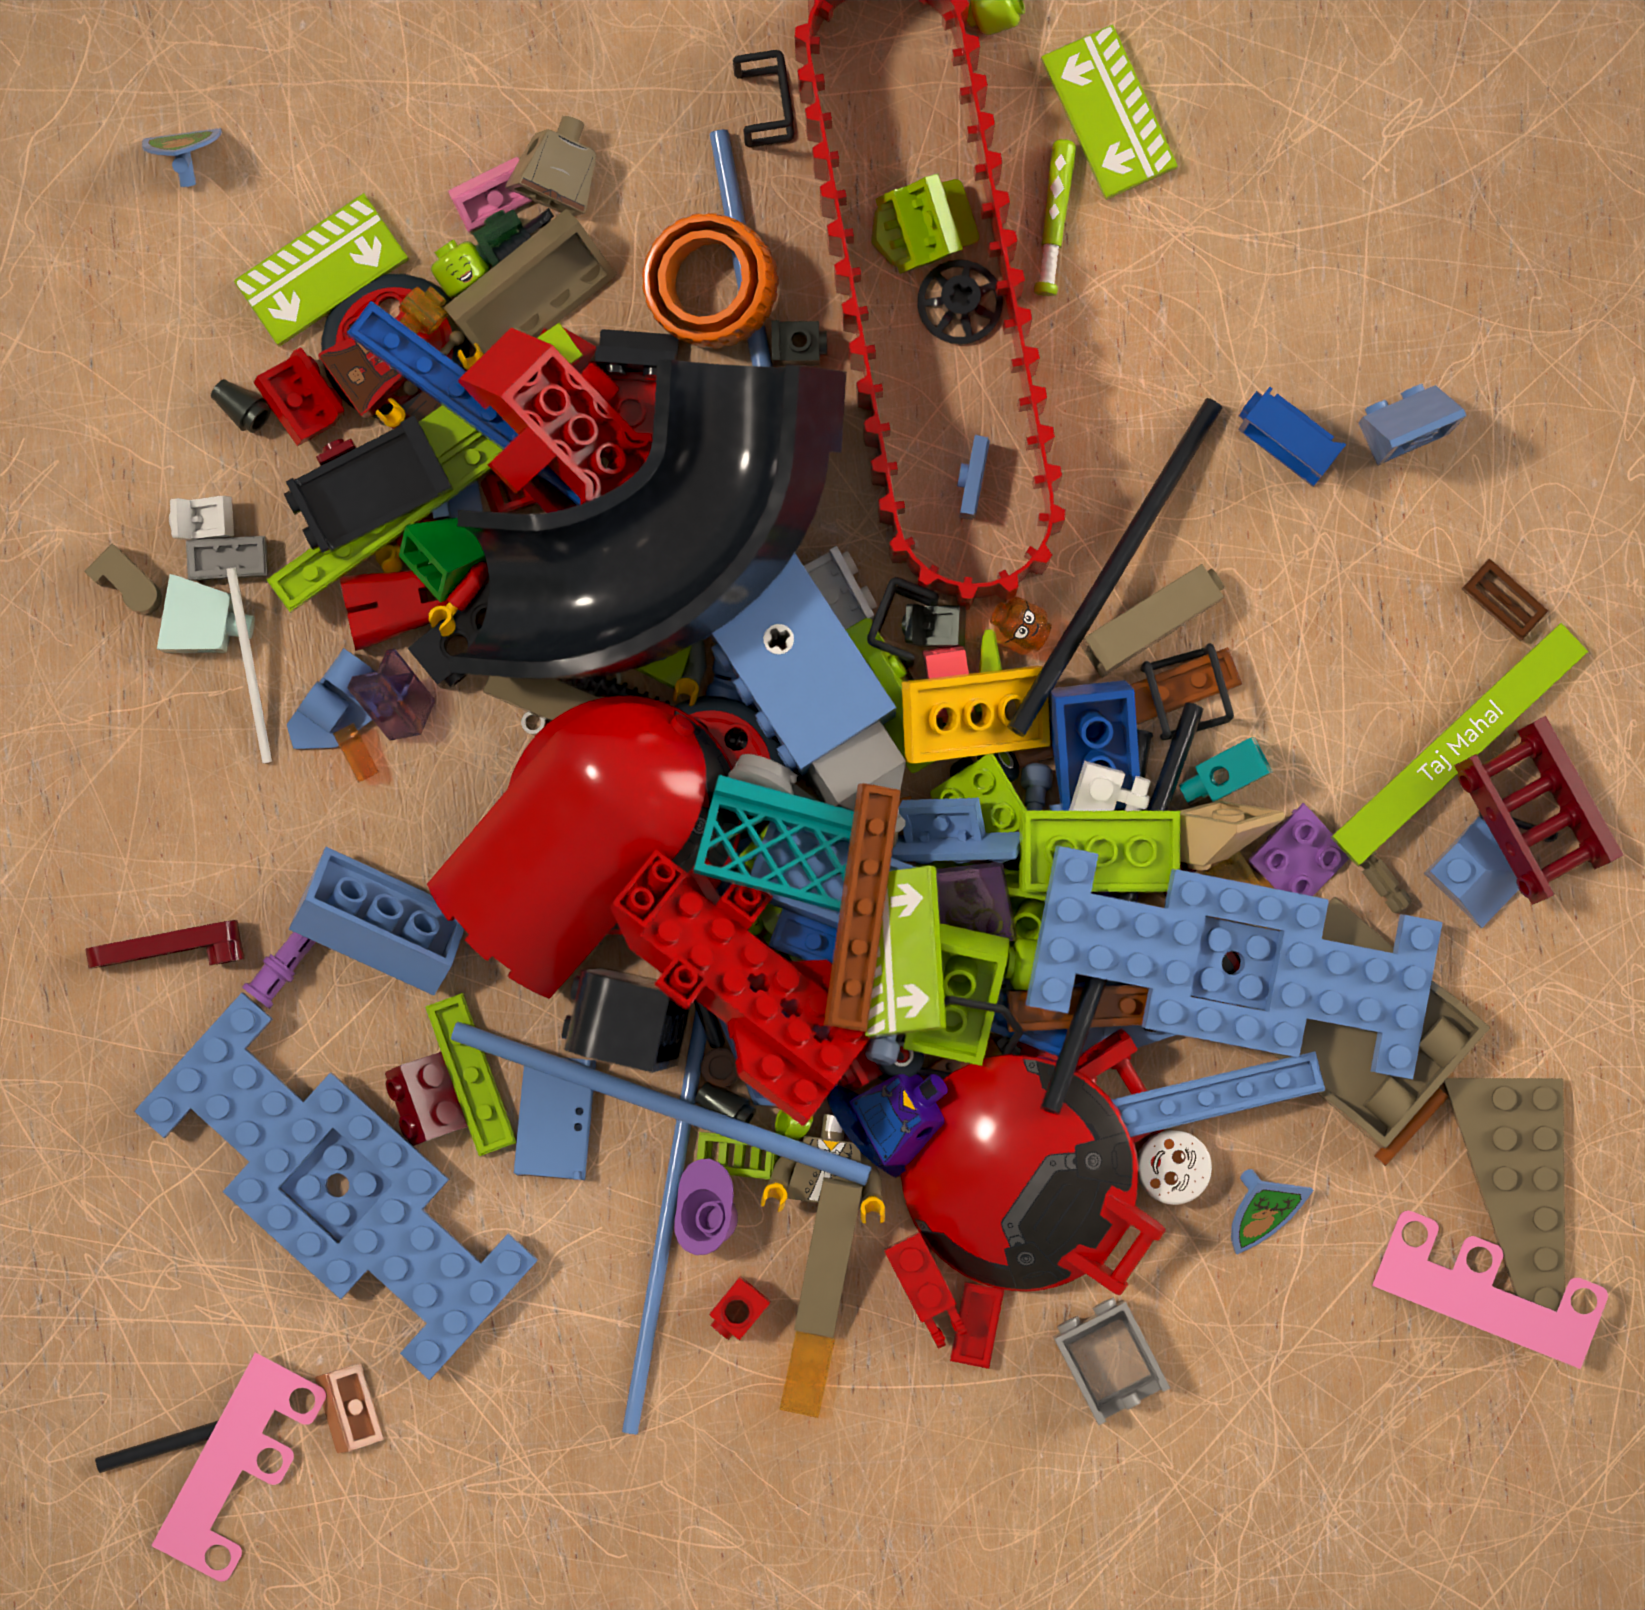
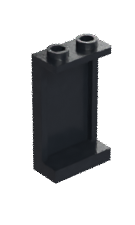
M415 415L400 422L401 425L297 479L291 478L286 481L290 491L284 493V496L293 513L296 515L301 512L308 524L302 531L312 550L320 548L323 554L328 555L454 490Z

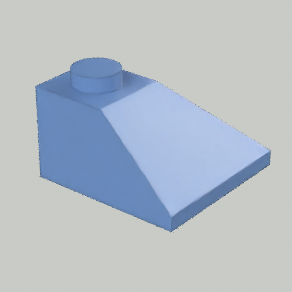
M1480 816L1424 872L1480 928H1483L1519 890L1516 882L1517 877L1486 822Z

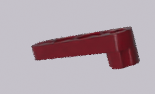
M237 920L202 925L85 949L89 969L205 947L209 966L245 959Z

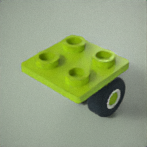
M1012 751L977 755L976 762H973L969 756L963 757L952 764L950 768L951 778L930 792L932 799L979 798L986 833L1018 831L1020 829V811H1027L1011 785V782L1015 781L1020 773L1019 764Z

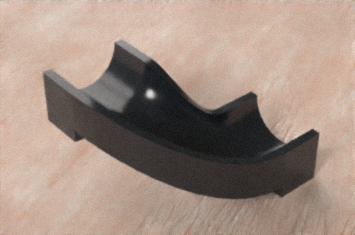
M657 359L651 451L642 467L629 480L605 495L589 502L550 513L513 514L458 510L457 526L470 531L483 549L489 573V599L486 615L477 637L464 652L450 656L449 672L510 678H591L613 675L640 668L672 656L703 640L734 619L756 600L782 572L802 543L816 514L826 482L830 452L842 453L847 371L802 365L762 367Z

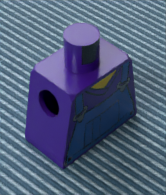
M899 1074L856 1096L849 1103L883 1164L907 1165L944 1124V1116L936 1102L948 1093V1088L945 1082L936 1074L930 1075L926 1080H923L918 1074L911 1077Z

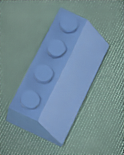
M325 847L289 927V930L433 996L452 966L464 932V928L456 919L448 921L432 895L328 847Z

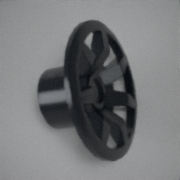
M951 260L938 265L925 277L918 292L917 306L922 323L935 337L951 344H970L987 336L998 323L1003 307V297L996 296V278L988 269L969 260ZM951 268H963L961 275L951 277L949 280L940 274ZM970 269L982 274L989 283L979 286L973 278L969 277ZM935 278L942 288L941 296L925 299L927 287ZM991 290L994 291L996 299L994 313L980 304L981 297ZM925 307L943 308L945 314L937 328L929 320ZM976 314L990 319V322L984 329L972 334L970 323L972 315ZM953 319H959L965 336L954 337L942 331Z

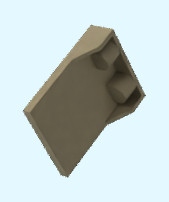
M1333 897L1327 907L1322 939L1393 953L1394 947L1339 899ZM1431 981L1413 1080L1370 1071L1378 1033L1375 1031L1306 1018L1300 1055L1316 1052L1325 1086V1091L1317 1094L1379 1148L1386 1149L1490 1027L1461 1001L1437 983ZM1272 1053L1279 1060L1293 1057Z

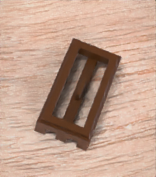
M1490 558L1461 588L1519 641H1522L1548 612L1542 604ZM1489 571L1535 612L1533 617L1531 618L1484 575ZM1479 583L1524 623V627L1518 626L1475 587L1476 584Z

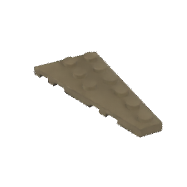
M1446 1078L1443 1085L1448 1093L1454 1111L1453 1114L1457 1126L1460 1128L1478 1188L1493 1225L1496 1241L1503 1251V1258L1514 1294L1557 1312L1565 1292L1563 1078Z

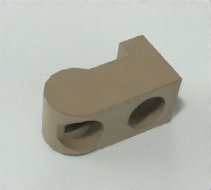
M111 544L84 571L101 587L109 580L122 593L126 606L138 614H152L161 605L162 595L158 586L114 544Z

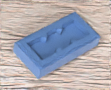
M975 435L970 463H961L957 487L965 489L959 518L973 520L976 517L990 443L989 437Z

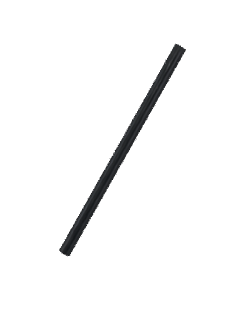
M1206 398L1007 725L1008 729L1021 737L1026 735L1223 409L1215 400Z

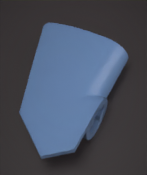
M343 648L320 682L317 681L286 724L293 749L336 748L405 695L404 691Z

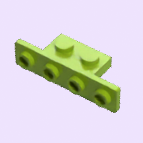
M866 617L845 630L896 706V717L884 724L905 759L902 682L906 681L904 676L907 673L898 656L891 655L869 645L867 636L873 620ZM878 631L875 639L884 642ZM936 761L914 764L906 762V765L911 773H916Z

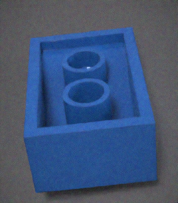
M1126 680L1053 688L1048 697L1049 725L1062 811H1069L1084 761L1123 771L1125 777L1121 787L1131 790L1135 777H1140L1134 689ZM1117 801L1114 809L1126 808L1127 804Z

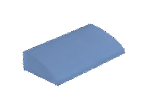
M770 821L762 841L763 844L782 835L774 822ZM785 825L788 831L794 828ZM803 830L792 836L803 855L820 846L813 832ZM824 836L827 841L833 839L831 837ZM786 841L767 850L778 868L797 859ZM841 841L831 847L841 865L847 863L850 842ZM825 851L807 860L817 879L835 870ZM759 854L756 857L750 876L761 879L772 873L763 856ZM891 858L889 871L915 868L912 865ZM800 864L782 874L788 885L792 888L801 889L811 883ZM840 875L822 884L830 898L842 900L844 882ZM776 878L770 881L779 884ZM815 888L809 891L811 893L818 894ZM771 894L774 897L770 900L769 904L833 928H838L840 912Z

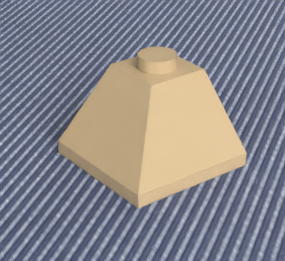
M1221 800L1181 810L1180 862L1187 863V868L1192 870L1210 869L1212 863L1230 858L1283 821L1284 812Z

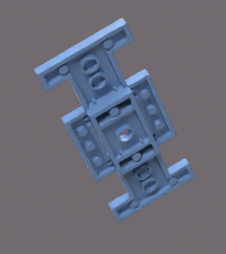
M1056 846L1026 999L1027 1006L1068 1013L1075 974L1148 987L1149 991L1142 1028L1299 1058L1306 1018L1375 1031L1378 1033L1370 1071L1413 1080L1443 922L1400 914L1393 953L1322 939L1329 899L1178 869L1171 870L1164 908L1091 894L1098 854ZM1225 920H1231V921H1236V922H1241V923H1235V922H1230V921H1225ZM1230 951L1236 952L1241 961L1238 971L1233 974H1227L1222 968V958Z
M242 992L134 1112L163 1138H166L191 1110L200 1116L249 1161L222 1191L339 1299H342L369 1270L427 1323L400 1354L428 1380H431L533 1267L538 1259L508 1233L483 1262L478 1260L424 1210L425 1206L450 1180L332 1072L327 1075L304 1101L247 1050L273 1018ZM336 1173L344 1175L349 1181V1189L342 1197L332 1195L327 1187L329 1178Z

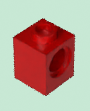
M740 1276L709 1313L714 1319L711 1326L727 1340H730L733 1335L740 1340L771 1301ZM733 1300L745 1302L749 1308V1316L741 1322L730 1320L726 1314V1306L729 1302Z

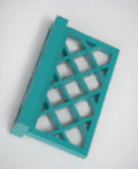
M719 775L693 873L840 912L841 900L830 898L822 884L840 875L844 882L847 863L841 865L831 847L841 841L850 842L854 811ZM718 808L736 812L742 825L724 834L716 821ZM746 815L753 816L754 818L748 820ZM763 820L772 821L776 824L782 835L763 844L753 826ZM785 825L794 828L788 831ZM714 830L718 838L710 842L712 831ZM747 830L757 849L739 858L728 839ZM803 830L813 832L820 843V846L804 855L792 838V836ZM824 836L831 837L833 839L827 841ZM786 841L797 859L778 868L767 850ZM721 843L733 861L722 868L704 864L707 851ZM825 851L835 870L817 879L807 860ZM759 854L763 856L772 873L761 879L751 877L743 863ZM800 864L811 883L801 889H796L788 885L782 874ZM737 867L740 873H736L730 870ZM776 878L779 884L770 881ZM815 888L818 894L811 893L809 891Z

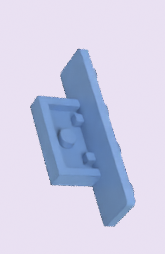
M979 798L902 800L899 806V814L906 822L903 828L904 835H898L896 846L892 849L891 858L901 862L915 861L918 864L952 860L956 863H967L972 860L1005 862L1017 857L1020 851V832L986 833Z

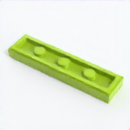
M464 993L425 1006L478 1155L482 1156L515 1144L517 1140L485 1052L451 1040L457 1021L476 1027Z

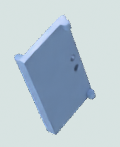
M564 1058L596 1070V1060ZM524 1066L514 1173L516 1175L525 1174L585 1180L594 1090Z

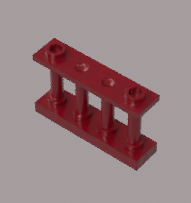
M1546 716L1518 730L1521 743L1482 764L1477 754L1454 765L1458 772L1460 785L1466 792L1470 793L1517 877L1518 889L1523 896L1529 899L1532 905L1555 895L1549 883L1588 861L1595 870L1624 855ZM1527 757L1532 758L1541 773L1540 778L1501 799L1490 778ZM1548 791L1552 793L1560 807V813L1521 834L1510 812ZM1565 827H1570L1580 843L1579 848L1540 869L1529 848Z

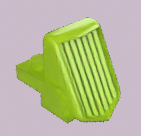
M937 173L924 177L908 186L892 190L875 199L878 207L874 213L872 244L893 266L898 268L899 274L937 262L979 240V233L964 186L958 179L941 183Z

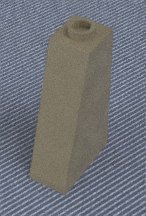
M1203 564L1084 637L1080 646L1100 677L1103 678L1219 603L1224 597L1220 591L1225 587L1212 568L1207 571Z

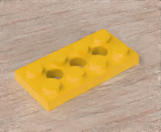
M1043 666L902 682L906 762L914 764L1050 746L1048 698L1024 737L1008 729L1007 725L1011 720H1008L1005 716L1006 704L1012 699L1016 704L1017 711ZM976 704H980L983 712L982 718L979 723L974 725L971 721V710ZM942 708H945L948 712V722L944 728L939 729L936 723V716Z

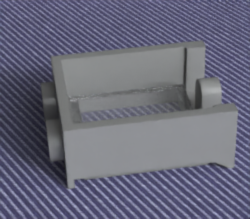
M1114 1297L1093 1307L1095 1315L1083 1321L1080 1320L1079 1316H1075L1057 1326L1060 1333L1053 1336L1098 1425L1105 1423V1418L1125 1408L1128 1410L1141 1403L1140 1400L1159 1390L1164 1392L1170 1389L1127 1303L1124 1300L1116 1303Z

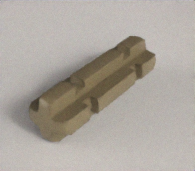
M1374 851L1359 866L1364 868L1363 874L1381 897H1386L1385 903L1395 914L1399 913L1411 904V898L1404 889L1400 890L1398 888L1400 883L1381 858L1377 860L1374 856L1377 853Z

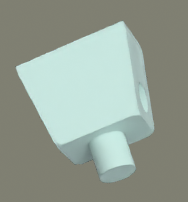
M170 574L157 649L165 653L227 652L230 636L239 637L231 594ZM245 614L249 639H251L255 616Z

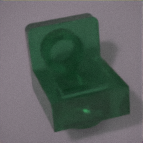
M514 209L507 213L504 210H500L492 214L484 221L486 226L473 233L477 242L475 248L479 256L487 265H491L492 268L499 263L492 248L501 245L500 243L508 240L511 235L519 232L518 229L523 227Z

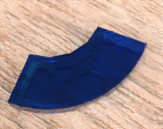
M836 1084L826 1098L838 1123L854 1145L872 1163L889 1175L897 1178L906 1171L905 1165L883 1164L849 1103L850 1100L859 1094Z

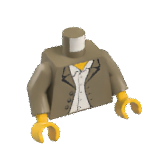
M824 1114L821 1137L805 1135L804 1140L800 1142L871 1166L867 1183L862 1187L859 1203L861 1221L863 1224H866V1214L874 1211L879 1213L880 1223H883L885 1220V1207L882 1202V1179L871 1153L860 1149V1143L844 1141L848 1117ZM780 1156L775 1163L768 1186L763 1192L761 1206L764 1207L766 1199L771 1197L778 1199L780 1202L777 1212H781L784 1209L786 1199L818 1203L823 1177L848 1182L852 1181Z

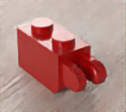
M917 1231L885 1248L884 1252L920 1322L926 1324L938 1349L946 1345L941 1329L936 1326L932 1318L939 1313L947 1310L955 1332L960 1337L968 1334L955 1308L957 1303L920 1232Z

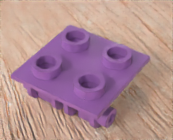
M1302 803L1297 809L1292 811V815L1280 827L1277 826L1275 828L1276 831L1267 837V840L1256 852L1250 854L1251 857L1248 859V865L1258 874L1261 873L1275 889L1314 896L1345 864L1349 857L1330 838L1333 834Z

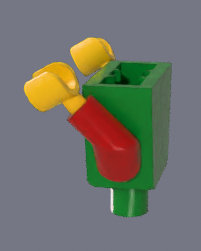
M424 518L416 524L406 525L404 533L396 539L397 544L394 547L389 544L376 552V559L384 573L400 572L403 560L439 602L449 601L446 606H436L429 613V621L432 628L439 621L446 619L439 628L441 635L445 637L452 634L455 630L456 623L453 615L458 610L462 612L489 578L488 566L479 541L470 531L457 526L458 518L444 520Z

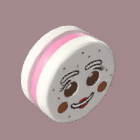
M1178 1130L1162 1131L1150 1137L1138 1153V1181L1149 1196L1162 1203L1171 1205L1188 1203L1197 1198L1210 1181L1212 1164L1209 1152L1198 1138L1187 1132Z

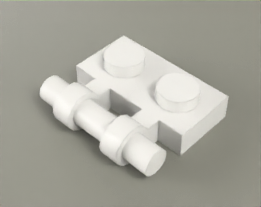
M1084 761L1069 811H1114L1117 801L1127 804L1125 811H1142V809L1147 808L1150 799L1147 796L1151 781L1136 776L1131 790L1122 788L1125 777L1123 771Z

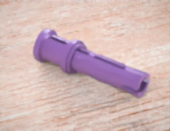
M293 932L274 956L270 954L269 957H265L263 960L265 965L250 983L245 982L242 988L270 1009L273 1006L272 999L286 982L293 981V976L296 974L293 970L316 942Z

